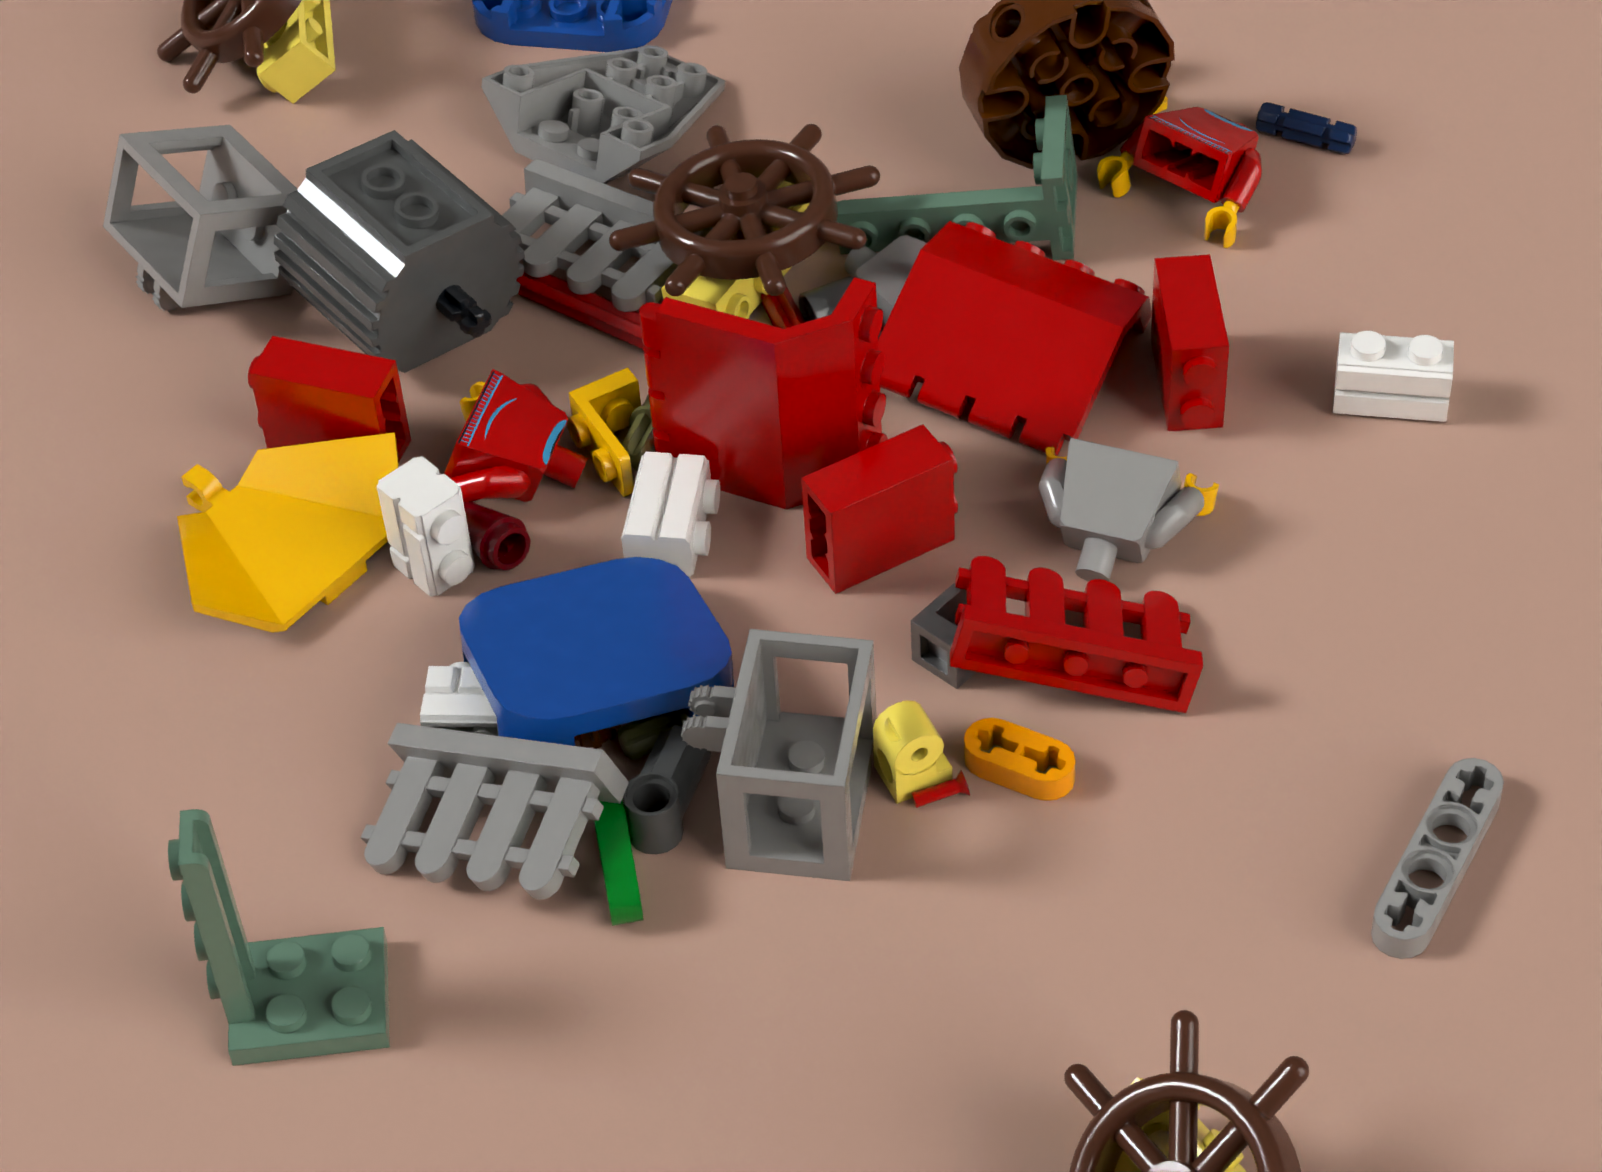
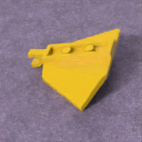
M395 432L258 449L238 485L231 491L223 488L219 480L199 464H196L181 477L183 485L194 489L186 496L188 504L201 511L199 513L177 516L194 612L272 633L283 632L319 601L329 605L366 573V560L388 542L376 486L380 479L399 467Z

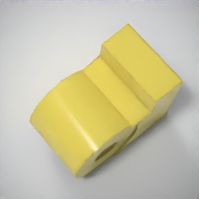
M910 700L897 702L878 716L873 727L874 767L897 804L911 799V793L953 779L952 766L943 753V740L919 703Z

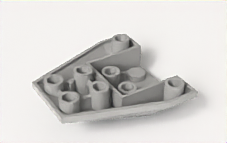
M647 45L640 48L522 65H509L500 72L482 78L481 88L516 153L531 160L536 158L606 184L630 173L631 170L640 167L671 148L724 91L726 81L707 73V69L700 64L685 63L669 56L664 48Z

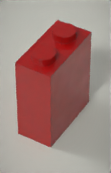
M1207 254L1154 258L1150 340L1167 431L1223 428L1229 342L1211 256Z
M272 335L260 356H256L250 364L248 384L254 392L258 409V425L263 429L267 448L395 432L399 463L412 441L396 360Z
M922 424L801 478L806 556L835 594L955 540L954 514L958 512V503L954 495V474L958 471V465L949 445L943 441L938 442Z

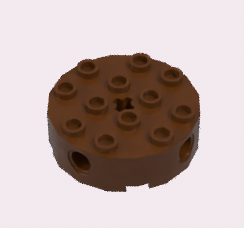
M1001 0L992 7L987 15L981 17L974 24L973 32L969 37L959 65L962 97L984 137L1000 157L1033 169V154L1042 152V150L1038 151L1035 121L1045 117L1046 96L1067 95L1075 155L1081 161L1099 157L1127 140L1143 123L1145 116L1154 114L1163 103L1170 86L1166 77L1171 67V61L1175 60L1174 41L1148 0Z

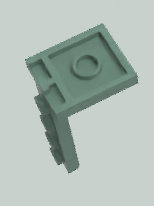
M1067 95L1046 96L1045 117L1035 121L1038 151L1042 150V152L1033 154V171L1035 184L1042 186L841 200L837 202V222L862 229L867 236L864 246L875 252H880L900 236L909 235L928 243L949 221H952L962 226H966L967 222L978 223L996 234V239L1007 243L1050 240L1053 260L1074 259L1078 173ZM839 246L840 255L849 254L852 249Z
M200 809L180 811L179 839L169 840L170 874L173 881L183 880L181 900L184 918L186 922L195 921L194 942L198 960H208L206 975L210 998H221L229 1024L228 1052L232 1065L390 1048L388 952L384 927L248 942L210 815Z

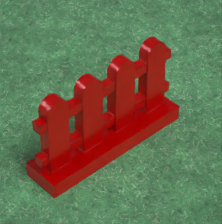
M989 556L974 557L971 560L969 569L959 567L955 578V588L967 590V604L959 603L955 614V624H958L950 649V667L1181 713L1187 712L1203 669V657L1201 651L1182 648L1181 633L1187 634L1191 623L1190 614L1179 612L1178 602L1171 595L1162 591H1149L1144 595L1142 604L1121 600L1120 589L1115 584L1103 579L1090 580L1084 592L1065 589L1062 577L1057 572L1043 567L1032 569L1029 572L1027 581L1006 577L1005 566L999 560ZM1006 598L1025 601V616L1007 613ZM1065 610L1082 613L1083 628L1065 624ZM1123 621L1139 624L1141 639L1124 636Z

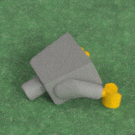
M1071 438L1066 457L1055 456L1054 447L1046 448V466L1039 482V491L1049 521L1061 529L1064 544L1070 548L1082 550L1075 571L1077 576L1086 581L1093 579L1109 581L1116 558L1141 563L1147 558L1151 549L1163 547L1196 516L1210 514L1215 506L1219 484L1213 482V485L1209 488L1195 486L1197 475L1189 473L1186 475L1183 489L1180 490L1182 483L1179 463L1176 460Z

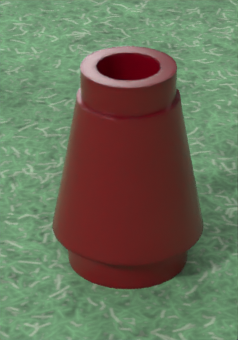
M464 502L472 550L482 563L490 569L510 570L521 564L526 558L531 544L530 536L526 531L524 523L516 517L476 504L475 502Z

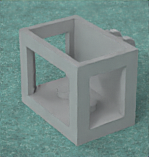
M219 125L119 135L103 227L138 262L136 283L143 292L151 293L154 296L152 300L159 309L170 312V310H175L178 306L187 308L292 294L293 288L279 272L278 267L282 265L275 260L274 252L280 249L274 245V235L281 232V229L276 225L278 216L287 212V209L283 206L287 195L298 189L231 125ZM207 150L199 192L161 154ZM140 165L175 201L131 206L138 166Z
M750 629L737 686L714 685V687H710L709 685H700L698 688L695 687L694 691L691 690L688 706L690 711L694 712V715L691 718L687 717V721L684 720L681 731L682 741H685L687 745L699 748L700 750L705 748L707 751L721 752L716 779L726 869L850 881L874 758L873 727L877 719L873 640ZM776 657L847 664L849 701L845 718L781 712Z

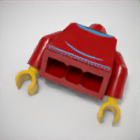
M1201 107L1145 116L1143 123L1122 145L1120 157L1109 156L1099 162L1097 167L1100 189H1103L1112 181L1113 196L1116 198L1122 197L1130 190L1131 183L1128 170L1134 165L1213 203L1221 201L1223 206L1214 207L1206 214L1204 238L1207 241L1212 231L1224 229L1226 231L1223 247L1228 248L1236 240L1237 212L1242 213L1245 211L1261 180V156L1255 150L1259 137L1255 131L1249 129L1243 123L1233 122Z
M492 369L486 383L482 381L474 383L469 390L471 398L464 397L459 401L466 423L454 446L444 472L445 475L461 487L463 502H473L482 499L532 501L544 475L575 489L588 458L558 445L569 420L566 413L554 406L537 385L532 383L518 384Z

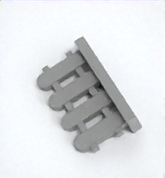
M536 158L524 168L526 194L523 195L516 192L509 199L510 208L502 216L516 228L514 231L521 236L522 243L518 246L524 250L523 266H525L524 271L526 274L532 277H545L552 274L557 268H561L567 271L569 290L576 294H590L601 285H605L611 288L613 306L617 310L624 312L636 311L646 302L658 303L662 299L661 288L664 286L666 279L678 266L665 255L659 242L624 251L614 250L609 243V237L615 230L654 221L652 201ZM544 223L552 225L538 239L530 237ZM711 228L694 232V234L705 237ZM588 239L595 241L581 256L574 254ZM632 256L640 258L626 273L618 271Z
M397 723L387 744L404 761L401 771L391 770L386 784L392 791L376 826L367 824L362 833L361 839L367 844L364 856L376 872L386 875L397 871L403 865L409 852L417 853L415 858L417 870L428 881L433 883H439L448 879L454 873L459 860L469 861L466 868L467 875L483 891H492L499 888L506 881L511 868L521 869L519 882L527 893L534 899H547L558 891L564 876L575 877L580 863L573 855L588 819L599 820L604 808L600 801L620 804L629 781L604 750ZM433 797L442 798L427 832H418ZM484 804L493 805L478 841L469 840ZM535 812L545 813L531 848H520Z

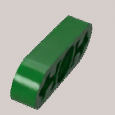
M623 798L620 804L600 801L604 808L599 820H594L612 926L643 921V910Z

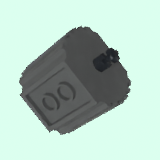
M395 130L307 168L306 178L298 190L288 194L283 206L287 209V212L278 216L276 226L281 229V232L274 235V245L280 250L275 251L274 255L275 260L282 265L278 269L280 274L286 279L285 281L365 354L396 360L398 370L403 373L491 331L500 318L509 314L514 304L510 301V298L519 293L521 284L516 279L524 273L525 266L519 261L524 259L525 255L524 250L518 246L522 243L521 236L514 231L516 228L412 139L407 141Z

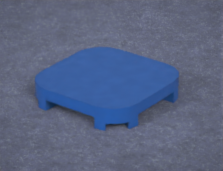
M472 0L477 27L484 36L494 42L515 46L612 52L638 48L656 38L665 25L673 0Z
M645 557L614 559L500 586L478 595L465 605L459 616L464 662H469L497 717L499 736L575 746L574 736L684 709L687 716L691 718L694 712L690 711L688 703L691 690L694 691L695 687L698 688L700 685L734 687L732 651L729 639L689 576L678 566L660 559Z

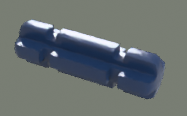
M1270 102L1263 103L1258 111L1256 129L1262 133L1276 136L1277 132H1282V138L1318 148H1323V144L1329 145V151L1344 155L1351 152L1356 141L1357 127L1353 124L1337 120L1336 124L1333 125L1330 124V118L1290 108L1289 113L1284 112V106Z

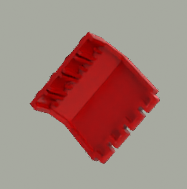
M949 221L920 249L878 339L879 351L883 352L885 356L884 368L880 377V388L910 398L917 383H923L918 395V403L959 419L968 402H971L974 405L968 417L969 423L1009 439L1013 436L1018 423H1024L1019 443L1046 453L1047 447H1054L1055 456H1057L1065 440L1070 442L1071 438L1078 439L1125 334L1132 326L1133 330L1144 334L1152 316L1149 296L1144 295L1145 291L1130 281L1115 279L1114 283L1096 277L1094 276L1095 272L1090 267L1078 261L1065 260L1064 264L1046 258L1045 253L1040 248L1028 242L1016 241L1015 245L996 239V234L978 223L967 222L966 226H962Z
M854 277L831 315L785 329L667 297L664 298L661 304L650 302L640 307L639 316L642 342L644 344L643 351L647 385L649 387L651 420L654 428L655 452L671 453L676 458L679 454L704 455L709 460L711 479L720 481V491L787 510L803 505L802 477L888 440L887 435L882 433L881 425L886 407V395L880 393V377L884 368L885 356L878 348V336L882 327L883 311L877 308L875 282Z

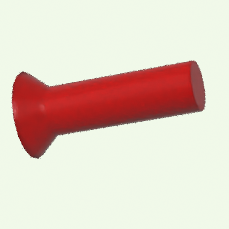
M960 770L956 778L911 793L915 807L918 808L958 793L970 796V791L962 770Z

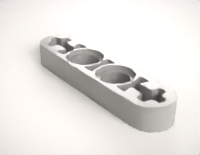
M1468 758L1454 763L1447 771L1375 907L1371 935L1373 943L1386 955L1399 959L1413 958L1421 954L1429 945L1499 809L1504 780L1501 772L1495 765L1486 760ZM1472 785L1479 786L1480 788L1471 800L1470 808L1461 804L1463 792L1468 791ZM1441 825H1452L1462 829L1467 838L1459 843H1448L1437 838L1433 830ZM1417 870H1429L1438 874L1444 883L1439 887L1426 889L1415 885L1410 880L1409 875ZM1406 905L1414 909L1412 925H1407L1403 931L1392 928V926H1397L1405 913Z

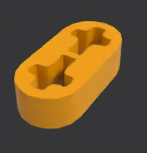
M998 718L978 720L972 723L966 730L964 736L965 765L971 773L979 778L1044 801L1060 799L1073 789L1076 764L1074 752L1067 744L1060 740ZM993 744H995V745H1000V746H1001V747H994V748L990 751V753L981 751V749H982V750H989L990 748H992ZM1049 765L1057 767L1049 769L1046 774L1037 772V770H1046Z

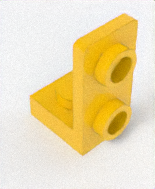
M627 367L570 391L569 400L572 416L568 417L569 420L567 422L569 434L578 448H587L592 455V461L599 477L604 482L611 480L623 497L632 494L634 488L631 460L628 452L613 432L628 427L629 418L633 410L641 406L638 379Z

